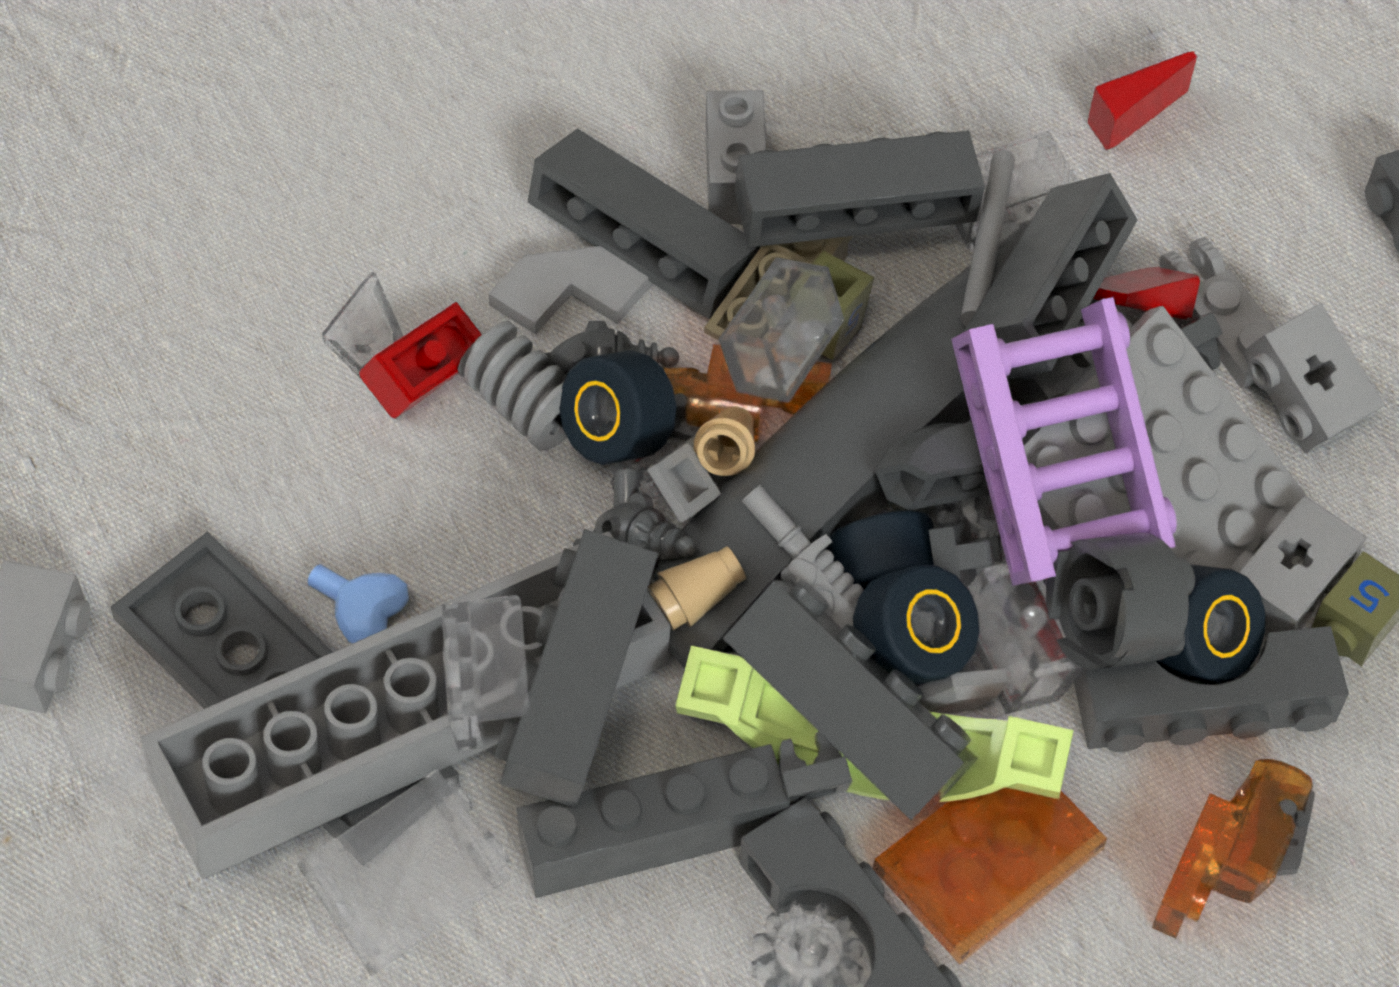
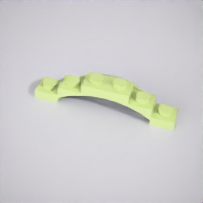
M691 646L675 705L678 714L726 724L752 748L771 744L777 764H779V747L782 741L791 739L796 756L805 761L806 765L813 764L814 759L818 756L814 736L819 731L741 656ZM930 712L936 719L942 714ZM944 714L956 722L968 734L971 742L966 747L978 759L939 802L974 798L1005 787L1059 799L1074 730L1009 716L1008 720ZM846 758L852 778V783L846 792L889 800Z

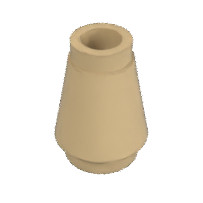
M729 406L703 424L697 431L694 439V451L701 465L708 472L719 476H733L745 470L751 464L755 454L754 423L751 414L746 409L740 406Z
M726 546L718 552L714 551L658 572L659 579L648 585L647 590L670 623L671 629L675 630L685 623L689 628L692 627L718 602L735 589L737 584L747 578L736 556Z

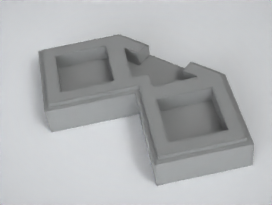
M601 246L524 255L488 293L489 305L535 334L571 295L618 324L652 286V282L648 280L649 277Z

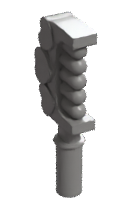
M761 484L757 486L742 502L778 542V547H783L793 559L782 570L781 579L783 581H792L795 584L799 580L805 581L826 599L829 606L824 612L842 629L846 624L853 626V614L858 597L864 590L861 585L853 584L854 578L850 573H843L844 567L839 561H833V553L829 550H824L833 541L825 534L811 543L802 533L801 526H797Z

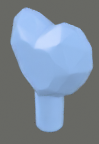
M319 564L314 567L308 577L307 583L309 586L335 601V618L338 626L348 642L352 644L387 629L388 618L400 612L409 601L407 584L395 574L370 573L347 580Z

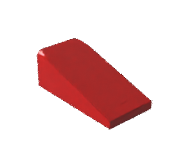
M1194 51L1183 53L1095 86L1087 123L1106 150L1120 144L1188 92L1197 60Z
M1160 267L1138 269L1104 278L1093 300L1100 301L1113 297L1115 305L1145 312L1163 305L1171 317L1187 320V318H1192L1200 278L1196 274Z
M455 302L373 356L359 371V376L390 417L396 419L459 374L458 367L461 358L466 350L482 334L460 305Z

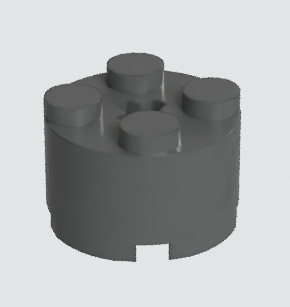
M1149 533L1080 539L1071 543L1073 546L1069 551L1058 553L1057 559L1053 562L1056 576L1047 578L1046 606L1049 620L1058 618L1060 620L1066 638L1056 640L1063 653L1074 664L1084 669L1094 670L1158 661L1181 653L1185 645L1184 633L1189 613L1188 595L1193 591L1195 576L1190 563L1185 558H1177L1163 540Z

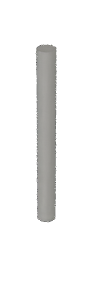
M1007 150L994 152L991 159L960 316L961 323L966 327L992 284L1015 163L1014 155Z

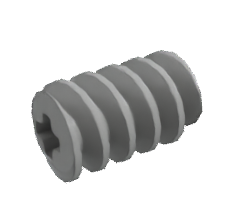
M510 321L501 322L481 335L466 350L460 360L459 374L465 377V381L475 391L481 392V397L491 406H496L497 412L507 421H512L513 427L523 436H528L529 442L539 451L548 450L567 438L562 428L559 410L565 372L558 365L547 367L549 357L542 350L532 352L533 342L525 335L516 337L517 328Z

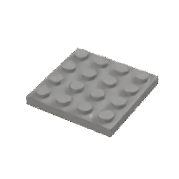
M1162 305L1149 309L1129 329L1130 344L1126 350L1163 497H1167L1170 500L1176 515L1177 528L1173 534L1176 547L1170 549L1177 558H1185L1190 565L1230 569L1245 550L1252 553L1262 542L1260 539L1261 534L1272 517L1280 509L1289 513L1303 498L1305 492ZM1095 365L1065 395L1100 388ZM1106 412L1032 429L1026 433L1025 438H1022L1028 463H1033L1036 468L1115 449ZM1122 474L1044 492L1041 499L1038 500L1043 525L1049 526L1051 530L1131 511Z

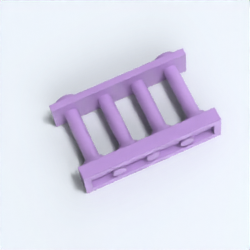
M1113 297L1102 299L1081 309L1085 326L1005 344L1003 339H997L994 324L969 329L951 339L1012 586L1056 576L1053 562L1057 559L1058 553L1069 551L1073 546L1071 543L1080 539L1149 533L1163 540L1170 548L1176 547L1173 538L1177 528L1175 511L1170 500L1167 497H1163L1126 350L1130 344L1129 327L1124 315L1119 311L1117 312ZM1091 350L1100 388L1022 406L1018 401H1012L1006 377L1010 375L1011 368ZM1107 413L1115 445L1114 450L1038 468L1033 463H1028L1022 438L1026 436L1027 430ZM1122 474L1131 508L1130 512L1051 530L1049 526L1043 525L1038 500L1041 499L1042 493Z

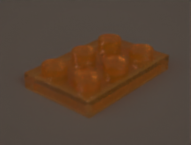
M1005 787L974 798L948 801L874 859L873 870L949 954L961 964L1101 852L1105 847L1107 837L1062 791L1060 792L1059 799Z

